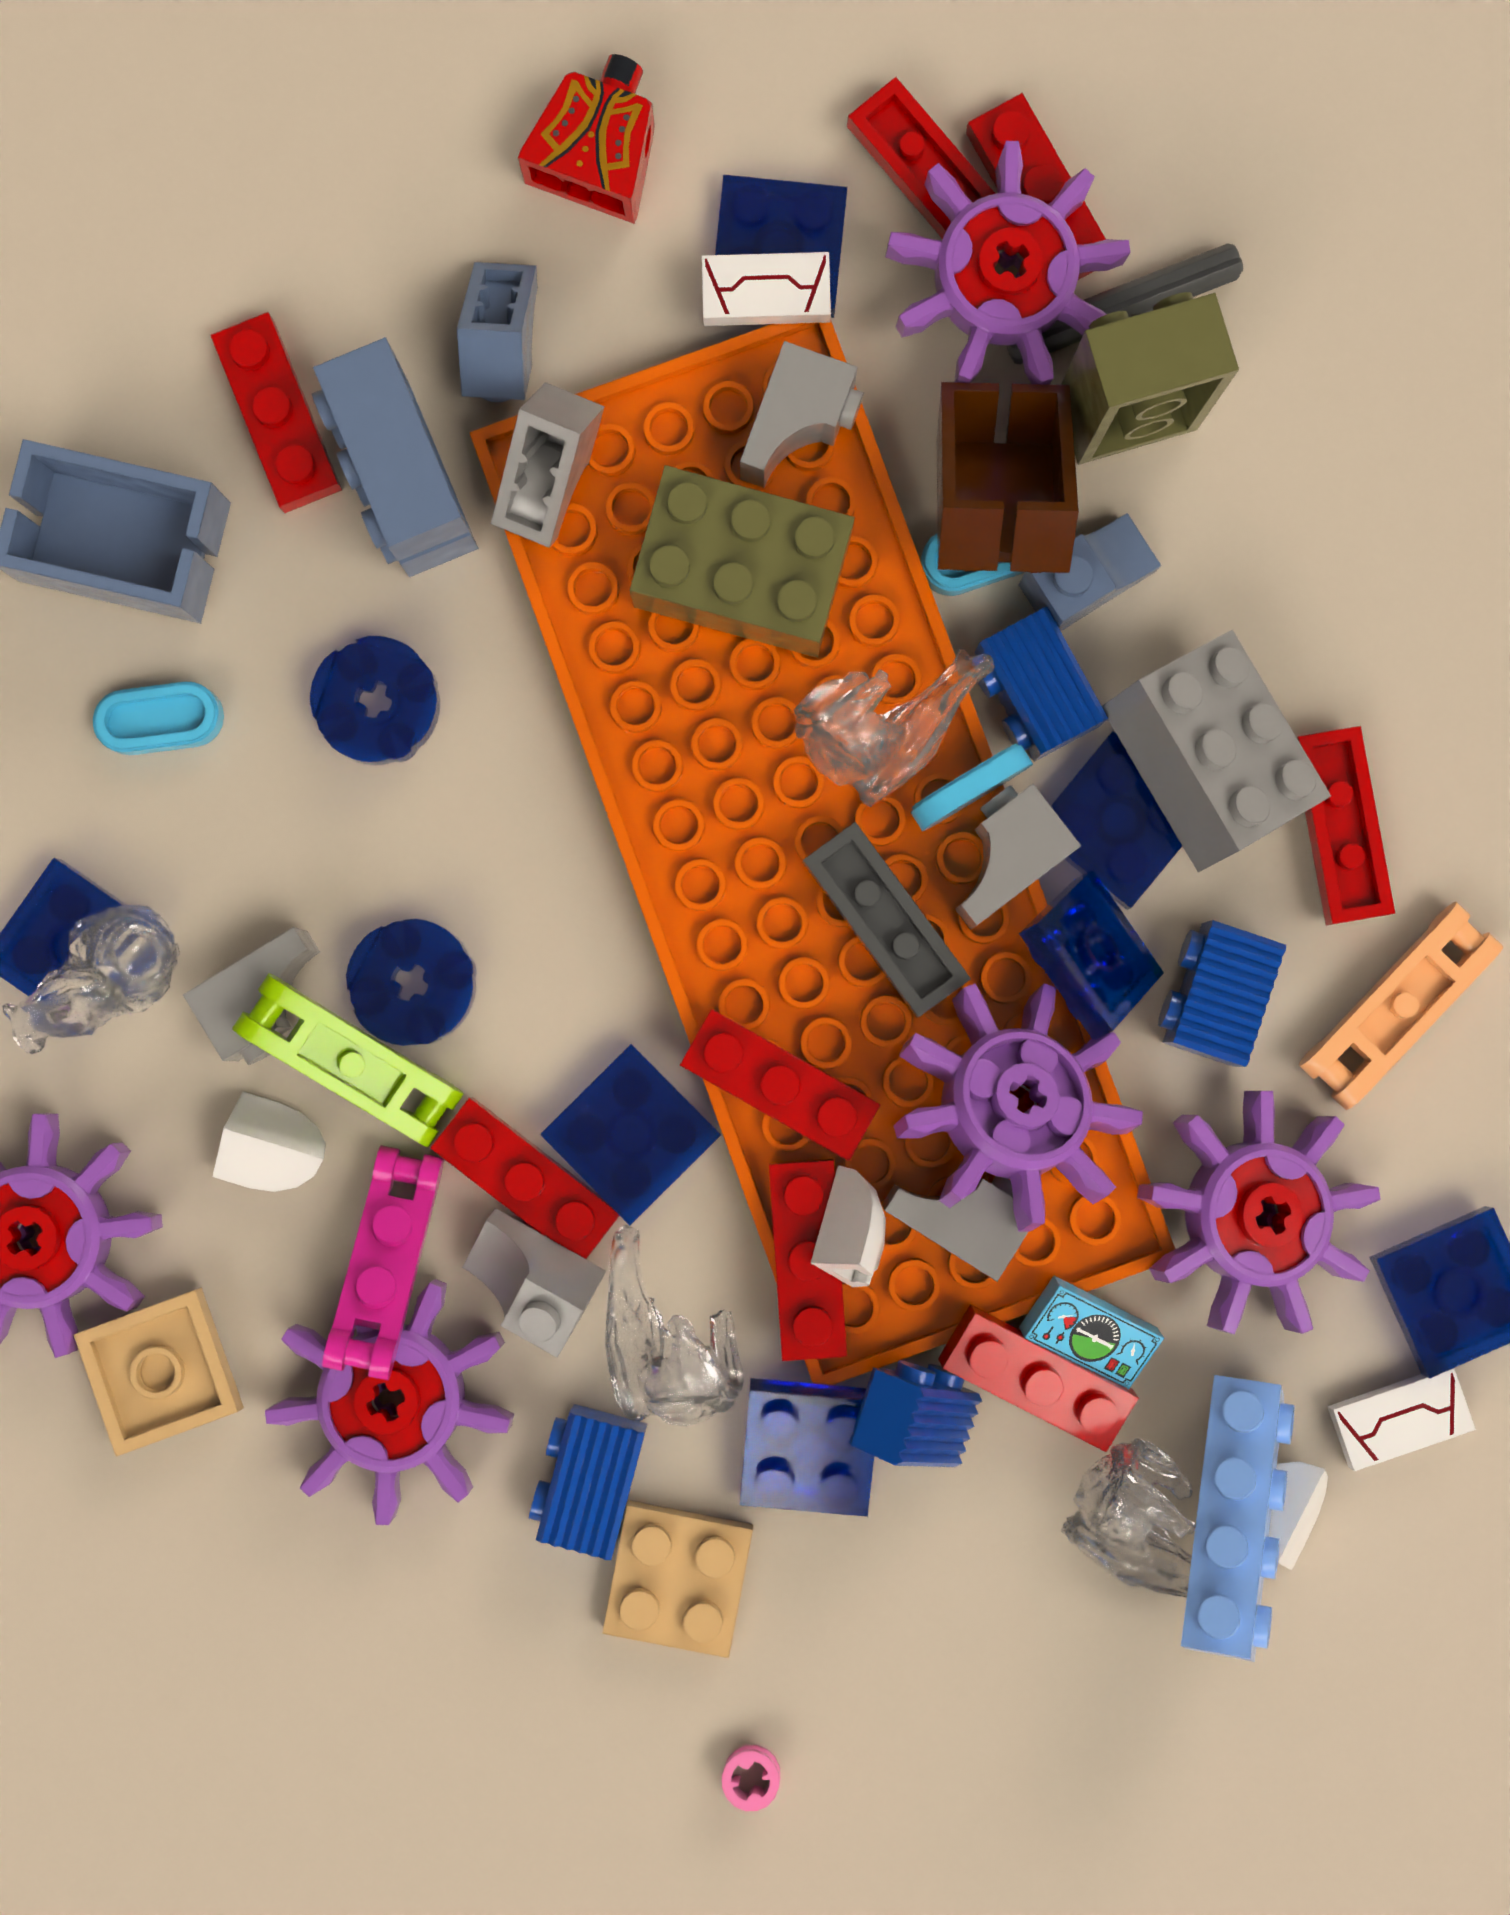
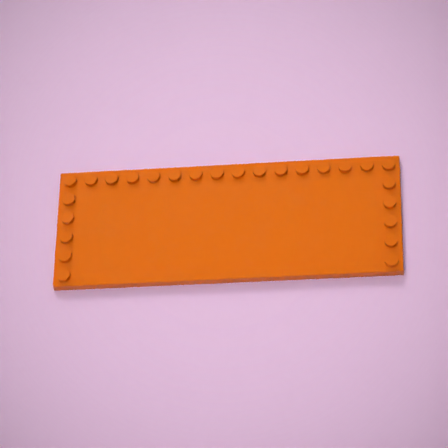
M831 319L830 323L770 324L575 394L605 407L589 464L585 467L573 492L558 538L548 548L505 530L690 1045L710 1010L713 1009L881 1104L850 1161H847L703 1079L776 1283L769 1163L833 1159L835 1175L838 1165L855 1169L876 1189L881 1205L894 1184L916 1194L941 1196L947 1178L962 1163L964 1156L957 1149L948 1132H937L922 1138H897L893 1125L904 1115L917 1108L941 1106L944 1082L939 1078L916 1068L901 1058L899 1053L903 1045L917 1033L934 1040L958 1055L964 1054L972 1046L952 1002V999L964 987L972 984L977 985L999 1030L1021 1029L1023 1010L1029 997L1044 983L1056 987L1055 1010L1049 1024L1048 1036L1063 1045L1071 1054L1076 1053L1089 1040L1097 1037L1038 879L971 930L955 910L972 892L983 865V843L975 829L987 817L980 808L1005 789L1004 785H1001L923 832L911 814L912 806L991 758L992 753L862 402L852 429L849 430L840 426L834 446L818 442L795 450L777 465L764 488L740 480V460L783 342L786 341L847 363ZM518 415L469 432L495 504ZM665 465L855 517L851 540L818 658L634 608L629 590ZM854 822L857 823L971 978L919 1018H916L802 863L806 857ZM1106 1061L1100 1066L1084 1072L1089 1082L1094 1102L1122 1105ZM1088 1130L1084 1141L1080 1145V1148L1105 1172L1116 1186L1107 1197L1095 1204L1090 1203L1056 1167L1041 1175L1045 1200V1223L1028 1232L998 1282L883 1209L886 1217L885 1244L879 1267L874 1271L870 1285L851 1287L842 1282L847 1357L804 1360L815 1391L873 1370V1367L881 1368L946 1344L970 1304L1006 1322L1028 1314L1053 1276L1088 1292L1146 1271L1165 1254L1175 1250L1161 1209L1137 1198L1139 1185L1150 1184L1151 1182L1132 1131L1128 1134L1111 1135ZM984 1172L981 1178L991 1183L995 1175Z

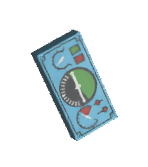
M1056 1276L1052 1277L1019 1326L1025 1339L1127 1389H1130L1164 1340L1163 1335L1156 1326Z

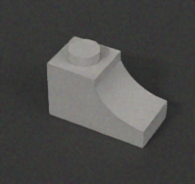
M784 341L740 460V480L764 488L771 473L790 453L803 446L818 442L834 446L840 426L851 430L864 392L854 389L857 366Z
M546 382L529 398L518 412L491 520L492 525L548 548L552 546L558 538L576 485L585 467L589 464L605 406Z
M1034 784L1030 785L1019 795L1010 785L980 808L987 817L975 829L983 843V865L972 892L955 909L970 930L1081 847L1080 843Z
M295 927L289 929L183 994L222 1061H240L244 1058L247 1065H251L270 1055L242 1038L232 1030V1027L243 1011L250 1014L262 996L258 988L268 973L292 985L295 977L304 965L320 953L308 931ZM286 1009L282 1011L272 1026V1029L280 1034H284L292 1029L286 1018Z
M995 1176L993 1181L989 1183L981 1178L975 1191L950 1209L939 1201L940 1196L916 1194L894 1184L882 1203V1208L886 1212L997 1282L1028 1232H1018L1013 1211L1012 1184L1009 1179Z
M496 1208L486 1220L462 1267L480 1279L496 1296L505 1317L501 1324L502 1327L557 1358L606 1273V1270Z

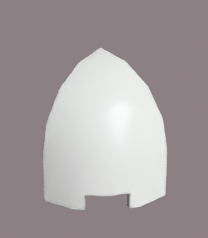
M242 1092L223 1128L213 1177L247 1188L271 1192L297 1188L315 1176L324 1159L326 1143L319 1128L301 1112L279 1102Z
M838 1165L811 1264L851 1287H863L870 1285L873 1273L879 1267L885 1244L886 1217L876 1189L855 1169Z
M1301 1461L1277 1464L1276 1469L1287 1471L1286 1496L1283 1511H1271L1269 1537L1280 1538L1278 1563L1290 1570L1293 1569L1319 1515L1328 1481L1324 1468Z

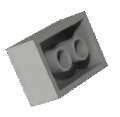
M1233 630L1137 680L1102 706L1108 721L1197 872L1239 852L1331 797Z

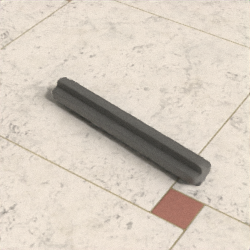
M1227 243L1084 299V301L1101 309L1106 314L1126 311L1129 317L1153 311V306L1157 302L1171 295L1190 292L1195 297L1237 280L1243 272L1242 259L1236 246ZM1057 320L1042 334L1048 352L1051 353L1080 342L1083 335L1066 323ZM1017 344L1006 345L1015 364H1023L1021 352Z

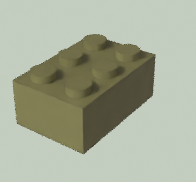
M1190 292L1174 294L1157 302L1153 306V311L1129 317L1126 311L1113 312L1094 320L1089 325V330H1085L1061 384L1070 385L1074 452L1078 465L1198 430L1239 371L1215 292L1194 299Z
M665 465L629 590L634 608L818 658L851 540L855 517Z

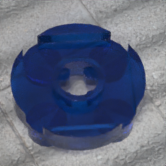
M366 636L356 639L357 643L347 645L339 652L337 650L333 651L318 667L310 690L312 714L317 720L318 728L324 735L323 737L332 748L343 756L366 765H385L392 762H404L412 758L417 750L428 741L438 722L440 695L436 676L415 650L398 640L388 637ZM377 684L387 687L385 696L392 701L389 710L380 711L375 718L367 717L368 708L359 702L361 694L363 692L373 693L376 690Z
M407 919L393 922L385 927L381 926L362 939L350 958L346 972L347 990H350V1001L355 1009L353 1011L360 1024L372 1035L385 1042L400 1046L434 1044L451 1034L466 1019L476 995L475 978L477 971L476 965L469 956L464 944L452 932L433 922L422 919ZM416 965H419L425 970L422 980L428 984L427 991L424 995H412L409 1001L404 1000L400 996L403 986L395 980L400 970L411 972Z

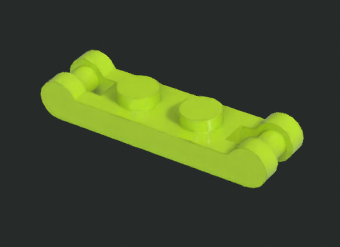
M268 973L258 988L262 996L250 1014L242 1012L232 1030L250 1043L419 1144L429 1147L439 1132L435 1125L447 1108L454 1110L464 1093L445 1079L429 1072L305 996L282 979ZM284 1009L300 1018L287 1038L272 1029V1026ZM413 1088H416L424 1093L425 1096L413 1113L401 1106Z

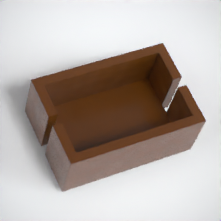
M941 382L937 432L938 569L997 571L998 562L1010 563V571L1070 573L1079 513L1070 385L1012 384L1006 442L994 443L999 383Z

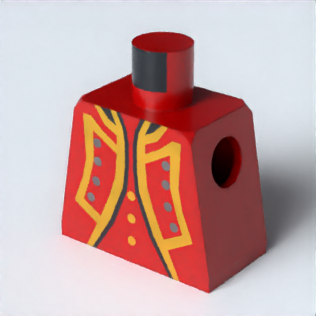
M611 54L607 59L599 81L576 72H570L565 75L520 150L518 160L525 184L635 224L655 127L652 103L648 99L635 94L643 75V69L638 63L626 56Z

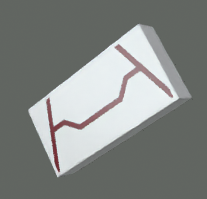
M829 252L702 256L704 326L830 323Z
M1448 1365L1327 1406L1347 1465L1353 1471L1476 1430L1455 1369Z

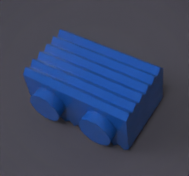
M1048 607L1030 614L1026 618L979 642L974 652L978 661L972 664L975 678L988 698L996 694L998 695L1000 703L1004 706L1008 717L1002 720V725L1012 745H1022L1024 750H1028L1030 758L1034 762L1099 728L1108 720L1104 709Z
M1214 920L1202 923L1199 932L1190 930L1183 942L1178 959V966L1187 968L1180 991H1169L1159 1015L1158 1026L1167 1029L1162 1043L1229 1066L1246 1067L1250 1061V1054L1254 1049V1042L1258 1037V1030L1262 1024V1017L1266 1012V1005L1270 1000V993L1274 988V981L1282 963V956L1286 951V944Z
M899 1360L896 1370L873 1367L848 1444L895 1466L957 1467L963 1464L959 1455L966 1452L963 1443L970 1439L967 1430L975 1427L971 1418L978 1415L975 1406L981 1403L982 1399L979 1393L963 1387L964 1379L938 1365L928 1364V1368Z
M576 1404L571 1408L567 1420L555 1418L546 1450V1456L557 1458L551 1483L539 1480L529 1513V1519L540 1521L536 1541L548 1543L554 1547H562L566 1550H574L578 1553H585L591 1557H600L603 1560L612 1559L647 1423Z

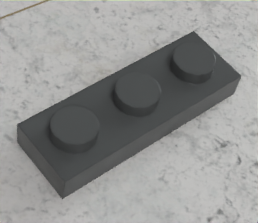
M856 822L803 860L802 863L916 1018H919L971 979Z

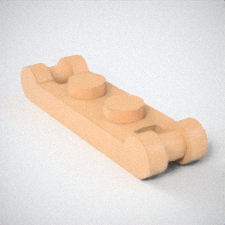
M1457 902L1447 906L1435 917L1422 936L1328 1035L1313 1046L1299 1062V1066L1312 1079L1320 1077L1333 1089L1331 1097L1345 1110L1355 1106L1502 951L1503 945L1489 932L1482 935L1468 922L1471 915ZM1449 941L1453 942L1463 952L1461 959L1456 964L1441 951ZM1349 1046L1364 1059V1062L1353 1072L1338 1060Z

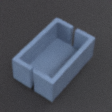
M382 338L314 366L313 369L322 389L312 393V398L326 429L332 431L339 448L344 449L337 452L336 455L351 489H356L364 507L371 506L370 509L362 511L361 515L375 547L381 549L387 563L399 561L407 575L412 577L479 549L409 381L387 338Z
M23 439L9 496L33 514L43 518L41 526H38L20 511L5 508L0 527V570L19 582L201 624L215 570L204 560L205 554L218 557L231 502L212 482Z

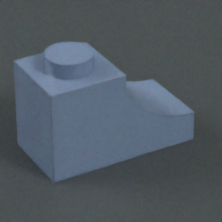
M474 262L457 325L461 394L463 397H480L491 402H505L510 399L525 400L532 369L533 319L538 289L537 266Z
M1126 513L1095 532L1085 536L1081 534L1075 538L1070 573L1025 572L1018 585L1035 612L1048 607L1060 631L1155 573L1161 567V564L1129 514Z

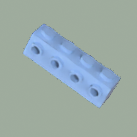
M1214 1375L1181 1646L1186 1649L1255 1662L1256 1647L1268 1649L1272 1607L1261 1605L1264 1578L1276 1579L1280 1538L1269 1537L1271 1511H1283L1287 1486V1471L1276 1469L1279 1443L1291 1444L1295 1405L1284 1403L1283 1389L1279 1384Z

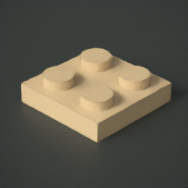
M202 1287L74 1334L116 1457L237 1413L244 1408Z
M628 1500L602 1634L729 1658L753 1533V1524Z

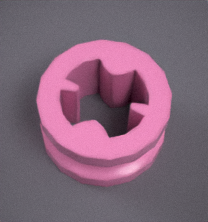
M745 1745L736 1749L727 1758L722 1773V1789L727 1800L736 1808L744 1811H758L767 1807L776 1797L780 1785V1766L776 1757L768 1749L758 1745ZM754 1762L759 1763L765 1768L762 1780H769V1784L765 1789L754 1785L748 1793L742 1791L738 1787L741 1776H733V1771L738 1765L748 1770Z

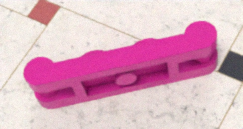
M380 1145L333 1326L327 1338L322 1367L343 1371L345 1365L368 1369L369 1377L389 1381L444 1164L442 1157L424 1154L423 1159L420 1160L400 1156V1149ZM394 1181L417 1185L413 1200L390 1196ZM356 1325L379 1330L376 1342L370 1343L353 1339Z

